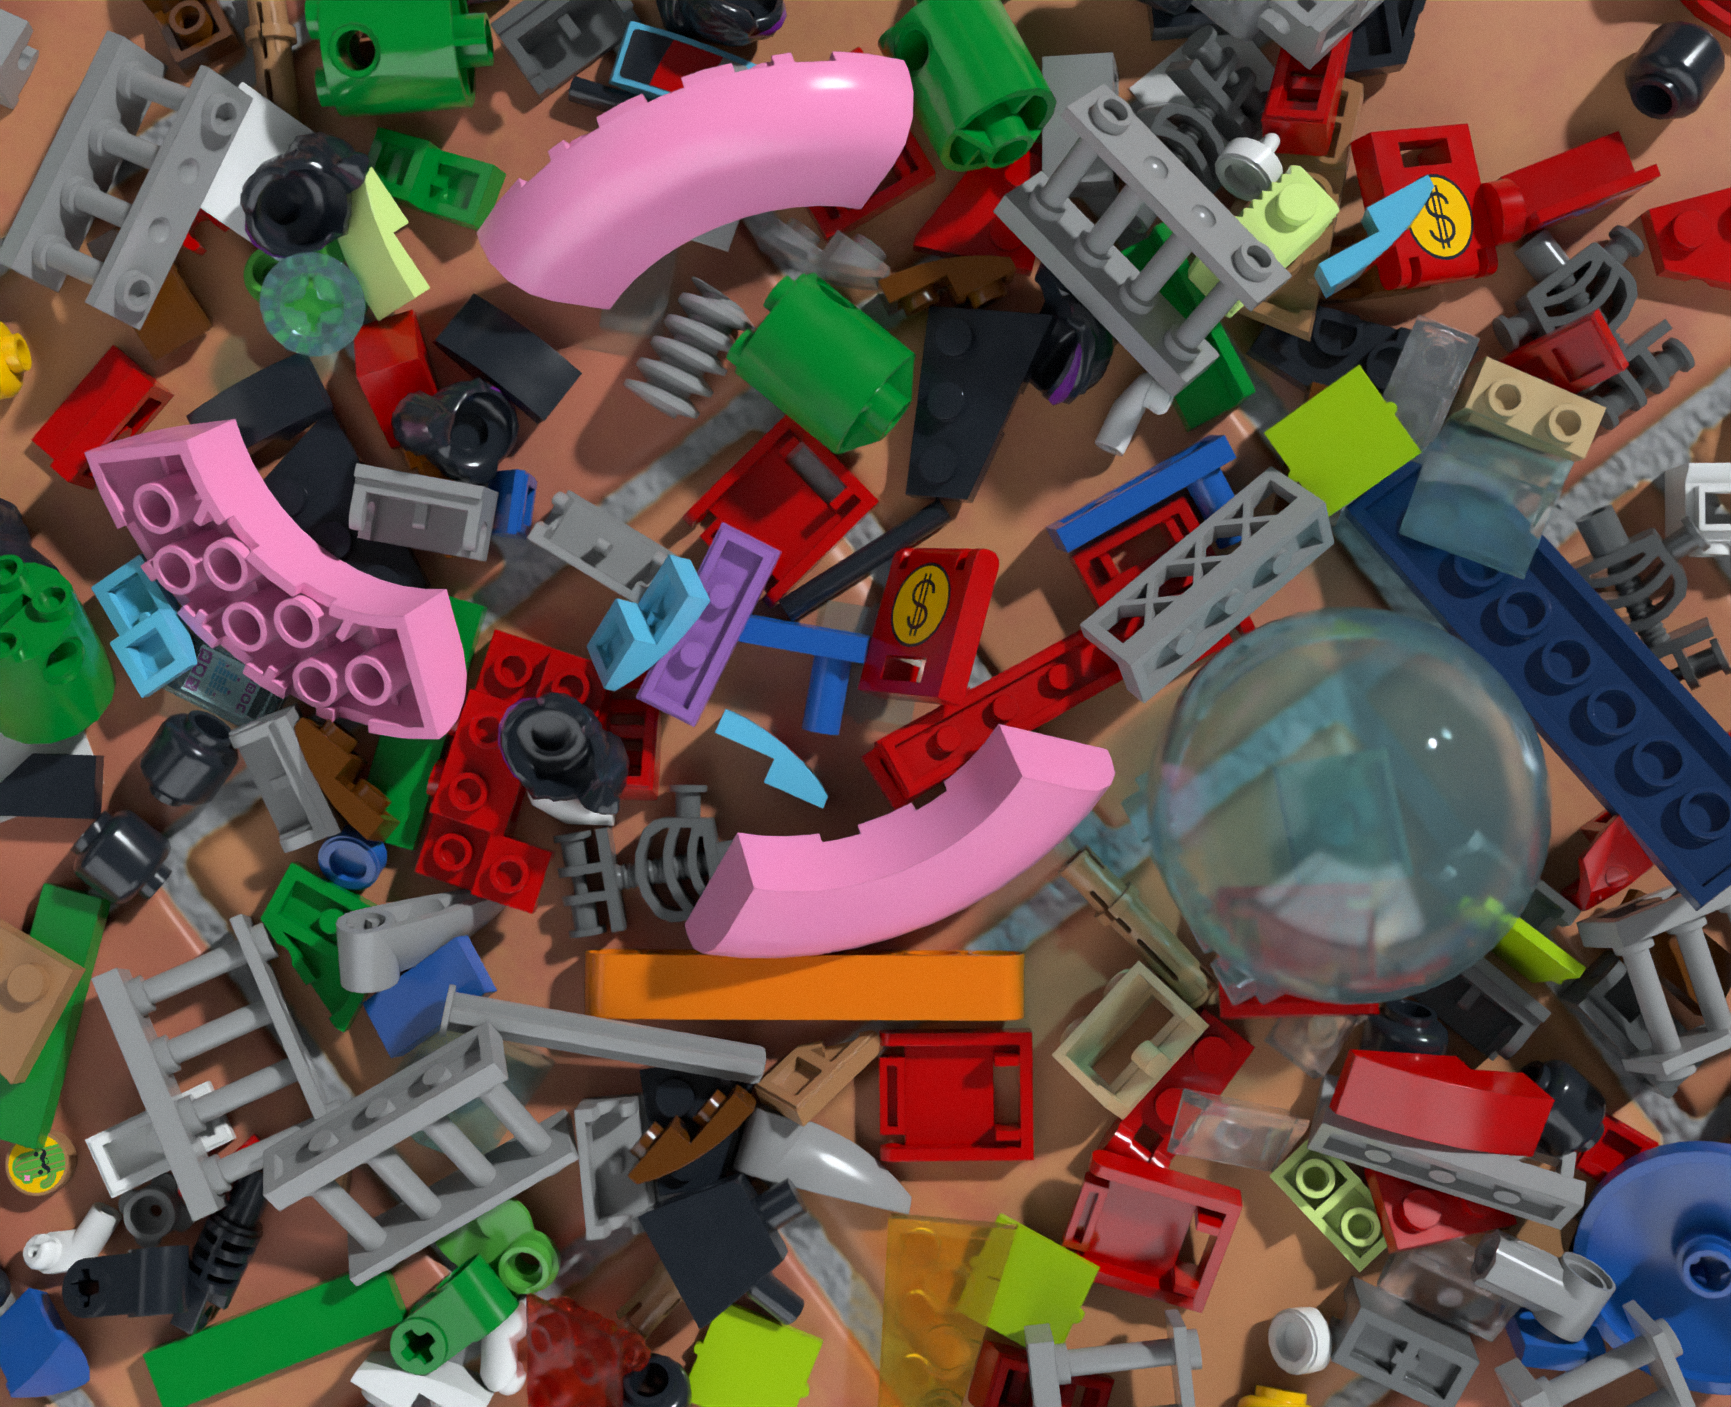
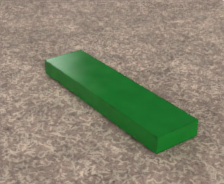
M449 596L464 651L468 677L488 607ZM446 733L440 739H406L380 735L367 782L371 783L391 800L392 803L386 811L400 822L386 839L385 843L412 851L418 849L432 801V796L426 793L428 781L439 758L444 759L450 739L449 734Z
M55 883L43 884L30 936L86 970L26 1081L11 1085L0 1073L1 1140L32 1149L45 1147L48 1133H50L111 906V902L103 896Z
M391 1269L381 1272L359 1286H356L349 1279V1271L205 1326L194 1334L187 1333L151 1347L142 1355L162 1407H185L399 1324L409 1315Z

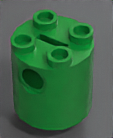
M305 0L307 29L312 40L320 39L323 66L316 67L315 69L317 96L322 107L335 106L339 115L344 118L472 108L476 93L475 68L490 67L494 64L493 38L488 15L486 12L469 13L466 0ZM363 33L369 36L375 47V58L372 64L362 57L359 49Z
M914 0L916 6L908 11L895 26L880 36L878 47L884 57L905 61L914 91L913 111L940 161L948 170L964 172L980 169L985 166L993 169L1002 168L1019 160L1030 150L1043 128L1052 118L1057 101L1001 0Z
M812 272L808 275L803 273L795 281L788 275L785 276L772 289L763 304V307L770 313L756 331L748 328L738 337L730 348L726 359L736 366L735 373L834 454L838 455L881 441L895 427L911 405L913 369L916 354L843 297L816 273Z
M16 555L0 556V732L5 737L24 744H52L79 734L100 718L112 701L116 677L112 663L71 583L56 569L35 562L24 563Z

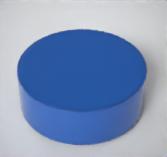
M350 824L345 825L341 833L331 837L328 836L318 853V863L326 878L347 890H362L373 885L387 862V851L384 843L367 840Z

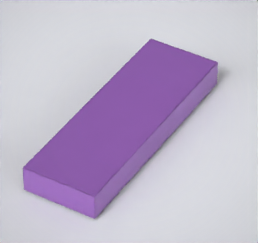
M724 522L721 523L697 572L710 602L687 633L668 653L650 667L636 696L637 699L693 727L697 725L782 551Z

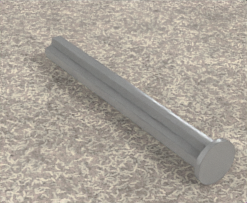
M453 984L449 985L439 1033L441 1037H446L447 1031L465 1034L488 1020L505 1041L751 1084L760 1082L766 1064V1049L762 1046L456 992L457 985Z

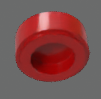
M1507 178L1482 183L1481 186L1495 246L1518 241L1526 225V207L1519 187Z

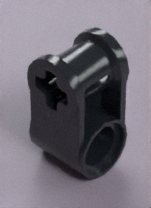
M189 1245L127 1250L126 1254L80 1259L68 1269L63 1279V1302L72 1315L84 1319L128 1315V1318L187 1313L189 1312Z

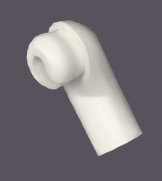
M95 1202L77 1229L36 1234L31 1237L23 1250L24 1261L28 1267L39 1270L43 1274L66 1273L76 1261L83 1258L98 1257L122 1220V1216L113 1207L105 1203Z
M521 1295L517 1299L520 1303L517 1309L501 1325L481 1339L480 1377L490 1391L499 1392L506 1396L517 1393L526 1381L527 1373L524 1371L523 1364L518 1361L517 1343L543 1319V1314L539 1307L525 1295Z

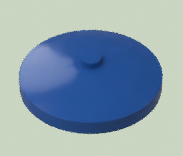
M1686 1141L1661 1145L1627 1159L1609 1172L1594 1188L1579 1217L1573 1253L1581 1255L1597 1264L1615 1283L1616 1290L1593 1322L1600 1335L1613 1349L1636 1338L1622 1305L1634 1300L1654 1321L1663 1318L1674 1331L1683 1349V1355L1677 1357L1676 1360L1690 1391L1705 1394L1731 1395V1144L1714 1141ZM1647 1364L1638 1368L1652 1376Z

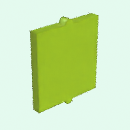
M1360 365L1354 367L1264 431L1266 437L1289 467L1288 478L1294 482L1299 481L1303 488L1326 503L1328 517L1422 453L1396 417L1397 405L1392 401L1386 402Z
M1466 898L1463 904L1451 906L1445 915L1447 919L1532 983L1554 981L1561 985L1564 980L1580 978L1586 969L1584 965L1495 898L1475 902Z
M1000 1213L981 1253H976L970 1260L974 1268L955 1308L1025 1348L1024 1326L1049 1323L1054 1344L1065 1343L1073 1324L1080 1323L1085 1316L1081 1307L1100 1267Z
M733 1303L711 1321L704 1340L699 1339L695 1343L694 1352L697 1354V1357L688 1376L691 1384L692 1403L701 1407H797L800 1398H805L809 1395L810 1386L807 1380L823 1344V1339L790 1325H783L778 1320Z

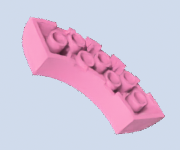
M832 51L829 61L795 62L791 53L771 55V62L757 64L750 69L735 72L732 63L681 77L684 88L664 94L647 102L642 93L596 117L599 125L598 129L589 134L579 136L569 144L562 140L548 151L551 162L527 182L518 178L496 203L478 230L479 243L489 262L502 276L525 292L555 302L610 310L629 285L651 265L679 246L717 227L749 216L794 207L839 206L862 209L893 167L906 144L913 118L914 91L905 61L866 53Z
M236 419L164 428L113 441L84 452L100 495L117 529L126 525L147 559L140 566L151 582L158 580L183 606L177 614L195 634L212 649L221 644L235 658L245 664L242 673L252 681L282 699L291 694L308 705L315 707L316 716L326 720L330 719L332 722L341 717L368 725L369 733L406 739H440L456 723L465 701L467 671L464 651L447 589L414 588L380 580L341 561L320 546L286 513L266 486L246 449Z
M998 724L986 742L970 760L944 781L947 789L946 792L918 810L915 809L912 803H909L884 816L859 824L860 834L822 842L819 833L798 836H761L737 832L685 923L689 940L693 948L703 954L737 958H787L854 949L892 939L938 922L968 908L1001 889L1034 866L1061 843L1090 813L1110 787L1115 776L1111 756L1108 750Z

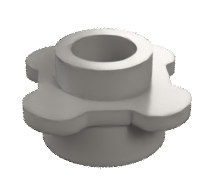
M164 1173L153 1178L150 1185L140 1190L131 1189L120 1196L118 1207L123 1214L126 1228L141 1247H156L160 1244L162 1237L174 1230L184 1232L193 1224L187 1206L184 1205L177 1192L178 1185L174 1175L170 1173ZM153 1205L161 1207L162 1213L160 1216H155L152 1213L151 1208Z

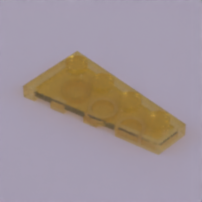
M891 1213L888 1218L878 1407H962L1018 1224Z

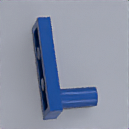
M1208 435L1045 528L1056 548L1069 553L1184 487H1187L1205 521L1235 496L1220 467L1237 457L1225 435ZM1242 536L1218 538L1215 542L1219 549H1223L1241 541Z
M751 614L738 642L814 655L802 729L821 734L839 735L852 662L864 664L870 635Z

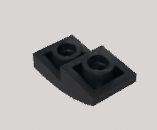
M472 294L432 342L474 379L480 377L484 382H490L495 388L500 389L512 403L537 424L547 419L582 374L568 360L533 332L476 294Z
M299 352L239 381L196 408L186 417L190 424L236 419L249 455L252 456L273 440L290 441L335 407L308 353Z

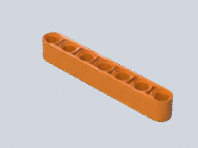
M696 949L585 951L584 1015L606 1019L1019 1020L1025 1017V953L1007 950H842L820 955L787 958H737L703 954Z

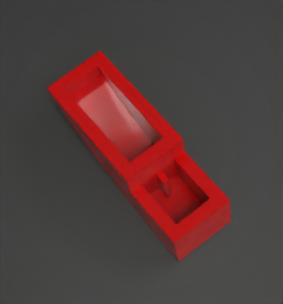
M1349 1049L1329 1108L1340 1116L1420 1140L1487 1153L1533 1157L1555 1100L1524 1073L1473 1070L1457 1056Z

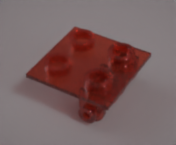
M533 1293L527 1294L528 1407H623V1376L632 1370L641 1371L650 1359L651 1351L646 1346L644 1337L636 1332L630 1333L622 1328L618 1330L615 1321L606 1317L603 1318L600 1313L594 1310L588 1311L577 1305L568 1296L553 1297L546 1301Z

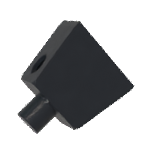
M739 1172L657 1202L648 1207L638 1219L698 1328L701 1329L713 1321L785 1259L788 1250L778 1229L806 1214L807 1209L798 1190L789 1178L758 1195L748 1176L743 1172Z

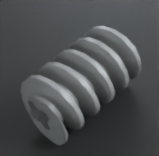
M695 276L691 279L702 296L682 292L678 298V302L688 315V318L668 314L663 321L674 336V339L655 335L650 341L652 348L660 357V361L640 357L636 363V366L647 381L640 382L626 379L623 383L626 388L673 419L677 415L694 419L698 418L700 413L689 399L691 393L711 398L714 392L703 378L704 373L709 372L725 376L727 369L717 357V353L719 350L729 352L735 342L730 333L733 329L745 331L751 328L753 331L755 330L754 325L739 305Z

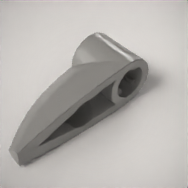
M462 889L381 904L346 913L336 921L340 983L344 989L356 993H374L389 989L398 983L400 972L415 967L455 937L467 935L471 937L506 906L472 895L470 890Z
M756 1103L754 1111L747 1117L733 1165L735 1169L775 1183H780L789 1178L798 1189L909 1215L912 1199L909 1193L879 1161L852 1141L812 1121H809L802 1127L764 1104Z

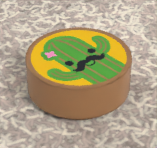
M53 1129L48 1133L45 1147L32 1149L13 1143L8 1150L5 1160L6 1174L11 1184L18 1191L30 1196H42L61 1189L71 1180L77 1166V1154L73 1143L66 1135Z

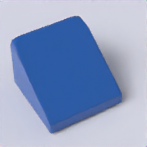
M518 469L497 471V476L488 482L487 488L499 492L491 535L527 540L531 531L538 482L527 471Z

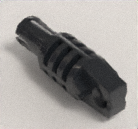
M263 1168L236 1180L227 1198L228 1206L208 1216L205 1226L201 1230L197 1242L189 1255V1312L174 1314L170 1322L189 1334H194L197 1330L204 1328L217 1306L223 1310L228 1308L248 1268V1264L262 1239L263 1225L260 1219L269 1202L263 1196Z

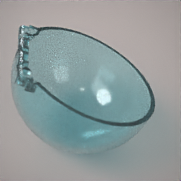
M1358 606L1323 607L1295 612L1268 621L1242 634L1220 649L1197 670L1178 694L1160 729L1154 745L1149 771L1135 778L1140 790L1121 802L1142 843L1150 841L1151 849L1148 851V854L1156 866L1170 898L1186 920L1203 953L1206 954L1214 951L1220 956L1211 962L1210 965L1232 1005L1239 1004L1254 995L1257 996L1261 1004L1265 1005L1285 993L1322 1003L1345 1005L1375 1004L1412 996L1451 980L1473 966L1491 951L1510 931L1526 908L1538 885L1547 859L1553 815L1551 780L1544 749L1535 726L1522 702L1504 677L1474 649L1459 638L1432 624L1388 610Z

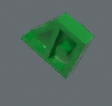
M299 861L291 862L260 919L276 943L287 949L291 955L292 966L305 985L311 984L332 1015L329 1017L331 1023L336 1029L344 1033L351 1028L363 1006L362 1003L366 1001L369 993L348 991L340 983L336 921L346 913L377 906V904L351 890L334 884L326 876Z

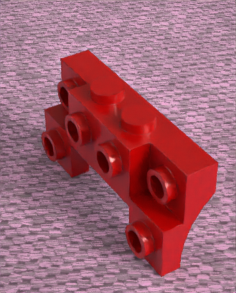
M494 630L475 690H469L458 720L447 732V734L454 736L447 760L440 758L437 760L428 781L426 793L434 797L429 812L434 814L414 872L470 890L472 895L530 914L536 912L540 891L550 861L553 860L556 851L510 835L515 831L527 795V789L520 783L518 778L513 776L503 759L498 745V725L507 708L522 698H538L547 692L568 694L577 699L581 704L589 707L598 718L607 689L603 688L591 660L504 631Z

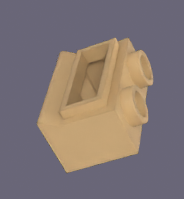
M1485 357L1464 371L1441 428L1557 477L1565 466L1585 459L1606 407L1492 358Z
M1139 960L1130 970L1124 969L1109 981L1103 992V1000L1088 1016L1077 1018L1065 1029L1060 1038L1061 1045L1052 1054L1093 1097L1122 1120L1209 1027L1193 1009ZM1157 999L1174 1016L1151 1041H1144L1135 1049L1131 1056L1133 1061L1109 1085L1092 1069L1093 1066L1149 1005Z

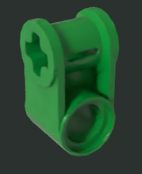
M477 1253L457 1267L436 1288L414 1305L410 1310L409 1316L392 1333L390 1340L391 1355L396 1364L404 1371L415 1375L431 1373L472 1342L475 1343L490 1334L517 1309L520 1303L482 1255Z

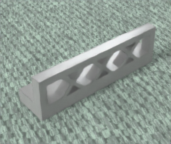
M1270 466L1083 621L1080 627L1084 637L1118 664L1127 690L1141 702L1146 703L1334 544L1326 503ZM1273 492L1290 503L1277 515L1253 517L1254 508ZM1242 536L1241 545L1231 554L1206 557V548L1218 538ZM1193 576V585L1182 595L1158 597L1159 587L1170 578ZM1145 616L1144 626L1124 643L1107 631L1122 618Z
M1325 1073L1321 1080L1307 1149L1559 1230L1583 1207L1586 1182L1573 1178L1577 1152L1564 1156H1553L1537 1145L1533 1157L1515 1155L1509 1157V1155L1456 1148L1394 1133L1335 1114L1329 1108L1339 1077ZM1528 1159L1554 1166L1556 1170L1555 1172L1524 1163V1161Z

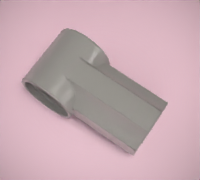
M1496 1229L1491 1234L1486 1233L1475 1250V1258L1470 1270L1473 1284L1529 1309L1542 1326L1560 1338L1571 1342H1579L1583 1339L1616 1290L1612 1278L1591 1260L1571 1252L1562 1254L1561 1258L1556 1257L1499 1229Z

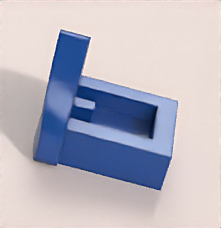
M28 1288L0 1317V1367L7 1379L5 1385L10 1396L13 1398L50 1396L86 1384L90 1380L89 1365L77 1340L68 1333L48 1293Z
M1516 1306L1509 1307L1505 1329L1516 1357L1525 1367L1568 1372L1606 1353L1603 1339L1594 1323L1581 1341L1571 1342L1560 1338L1542 1326L1529 1309Z

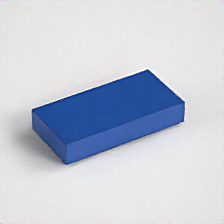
M468 935L453 938L415 967L402 974L398 983L393 987L377 992L362 1003L390 1058L404 1056L440 1031L450 984L457 985L456 992L487 998L497 991Z

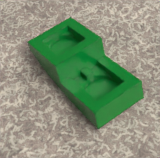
M380 127L376 131L368 153L369 168L372 167L397 204L476 231L480 229L494 208L506 177V173L493 164L442 151L428 140Z

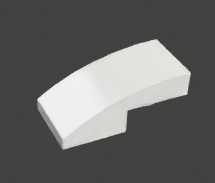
M372 1351L350 1381L362 1388V1395L376 1407H411L419 1394L430 1399L431 1407H487L495 1393L486 1387L480 1377V1373L449 1361L428 1374L415 1375L404 1371L396 1364L391 1351Z

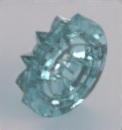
M305 252L283 259L268 273L260 292L258 306L266 330L287 351L313 358L338 352L356 337L363 324L365 298L360 283L348 267L337 259L325 254ZM308 278H312L313 288L316 289L318 299L329 301V304L340 305V308H331L330 311L322 312L319 315L318 323L315 325V332H311V323L307 322L305 312L295 311L294 307L284 306V303L291 304L294 300H300L305 296L306 288L309 286Z

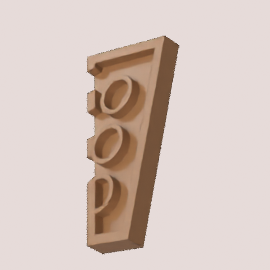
M1299 74V75H1298V76H1304V77H1319V78H1324V77H1325V76H1319V75H1303V74ZM1347 78L1343 80L1328 154L1325 156L1274 153L1283 167V174L1287 172L1291 165L1301 166L1337 203L1338 208L1340 207L1352 153L1350 143L1355 140L1364 99L1363 84ZM1288 98V101H1300V102H1315V103H1318L1317 100H1302V99ZM1236 197L1230 212L1234 216H1238L1243 208H1248L1251 201ZM1336 214V217L1322 235L1285 268L1292 275L1286 284L1251 312L1243 306L1237 313L1310 342L1321 288L1314 274L1318 264L1329 257L1338 214Z
M0 919V1073L12 1085L26 1081L86 969Z

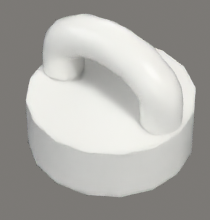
M1268 133L1259 141L1250 138H1235L1229 141L1215 163L1216 175L1228 192L1237 198L1252 201L1257 199L1262 191H1266L1272 182L1278 180L1280 175L1283 174V167L1278 157L1274 154L1280 144L1279 136L1275 133Z
M1295 1307L1279 1311L1272 1319L1268 1331L1269 1347L1278 1366L1287 1373L1295 1375L1309 1374L1325 1369L1329 1364L1332 1354V1335L1323 1314L1313 1307Z

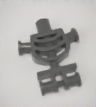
M1205 25L1196 30L1183 45L1182 54L1188 60L1171 62L1165 70V73L1194 104L1193 108L1175 102L1155 104L1138 110L1135 115L1214 194L1222 186L1215 172V163L1225 149L1222 138L1217 130L1227 141L1235 138L1253 139L1258 132L1254 124L1262 119L1269 91L1261 92L1255 86L1257 76L1249 67H1242L1234 71L1239 62V55L1232 47L1222 48L1216 41L1217 31L1211 25ZM1167 119L1179 129L1175 130L1174 128L1162 126V124ZM1145 204L1127 227L1138 233H1146L1157 215Z
M1616 225L1609 232L1610 241L1604 248L1597 242H1593L1572 258H1569L1545 228L1514 252L1538 284L1515 301V306L1519 311L1518 314L1510 318L1500 315L1493 319L1494 333L1500 345L1507 352H1513L1519 348L1520 340L1530 335L1533 340H1536L1598 309L1611 294L1613 301L1611 311L1607 318H1605L1604 313L1601 314L1628 361L1629 367L1637 376L1634 379L1626 368L1623 372L1604 380L1612 389L1602 398L1595 395L1589 399L1606 407L1600 425L1607 430H1613L1619 425L1618 417L1628 409L1639 411L1647 404V397L1644 393L1646 388L1653 393L1661 394L1669 388V378L1679 370L1688 372L1695 366L1694 358L1689 349L1681 341L1673 337L1663 342V351L1656 357H1653L1647 349L1673 329L1666 319L1649 327L1629 344L1624 343V339L1620 338L1619 333H1616V330L1628 318L1638 296L1636 280L1622 266L1630 256L1638 257L1645 249L1643 242L1634 232L1624 226ZM1578 270L1579 272L1574 278L1573 273ZM1596 275L1598 279L1594 290L1589 296V293L1585 292V287ZM1550 290L1554 291L1553 296L1547 297L1546 293ZM1562 304V306L1566 307V311L1570 312L1563 316L1548 317L1545 311H1549ZM1600 382V383H1598V384H1595V385H1593V386H1591V387H1589V388H1587V389H1585V390H1583V391L1577 393L1576 395L1582 396V395H1584V394H1586V393L1592 391L1594 388H1596V387H1597L1598 385H1600L1602 382Z
M1612 505L1600 507L1581 516L1575 523L1591 555L1571 563V565L1592 588H1605L1615 585L1616 591L1597 593L1612 609L1626 608V613L1629 616L1620 618L1634 633L1638 632L1637 635L1640 636V640L1658 659L1673 654L1678 667L1669 671L1678 681L1686 680L1692 691L1701 687L1699 680L1721 670H1723L1725 675L1731 674V665L1717 638L1709 640L1711 647L1687 656L1684 649L1714 636L1708 617L1669 633H1666V629L1663 627L1664 623L1661 622L1669 617L1686 597L1688 581L1679 560L1699 547L1704 552L1711 548L1690 517L1686 516L1681 519L1684 526L1665 539H1662L1655 528H1649L1628 538ZM1659 556L1661 558L1659 565L1641 581L1638 574ZM1672 574V589L1662 601L1652 605V600L1649 599V596L1660 588Z
M669 785V792H676L675 816L656 819L643 829L635 853V863L630 862L618 865L612 826L595 830L600 861L589 862L586 838L592 837L591 830L553 836L554 843H561L564 867L557 868L559 878L572 877L574 894L562 896L563 906H571L574 929L568 931L569 938L587 937L607 932L606 924L600 925L596 905L598 901L607 900L612 932L624 931L628 928L622 890L635 889L637 886L642 897L658 918L668 922H681L688 919L696 902L687 893L681 879H691L695 890L701 897L708 884L704 876L708 875L709 879H711L733 841L719 842L715 818L701 817V792H707V785ZM664 828H669L664 843L663 857L650 860L649 850L654 835ZM683 828H691L687 853L676 856L678 840ZM701 837H703L705 849L703 852L699 850ZM602 872L605 889L588 891L586 874ZM662 882L667 883L673 898L681 908L666 905L656 893L653 885L656 883L660 885Z

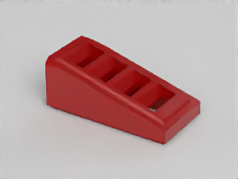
M1353 30L1330 50V56H1324L1310 70L1281 47L1261 119L1263 137L1268 133H1275L1280 138V144L1275 153L1325 156L1328 154ZM1293 74L1319 75V76H1325V77H1324V78H1319V77L1293 76ZM1288 98L1302 99V100H1317L1318 103H1315V102L1288 101Z
M650 668L620 689L640 690ZM607 690L598 716L603 729L621 737L622 741L643 742L642 751H626L630 759L629 768H641V775L627 776V785L619 798L620 800L657 801L660 777L662 711L641 700L613 699V691ZM612 715L645 716V725L612 724Z
M984 1340L968 1392V1401L973 1407H1033L1031 1389L1027 1403L1020 1402L1027 1374L1029 1373L1026 1350ZM1103 1373L1071 1377V1384L1059 1385L1061 1406L1071 1407L1077 1385L1086 1387L1080 1407H1107L1115 1380Z

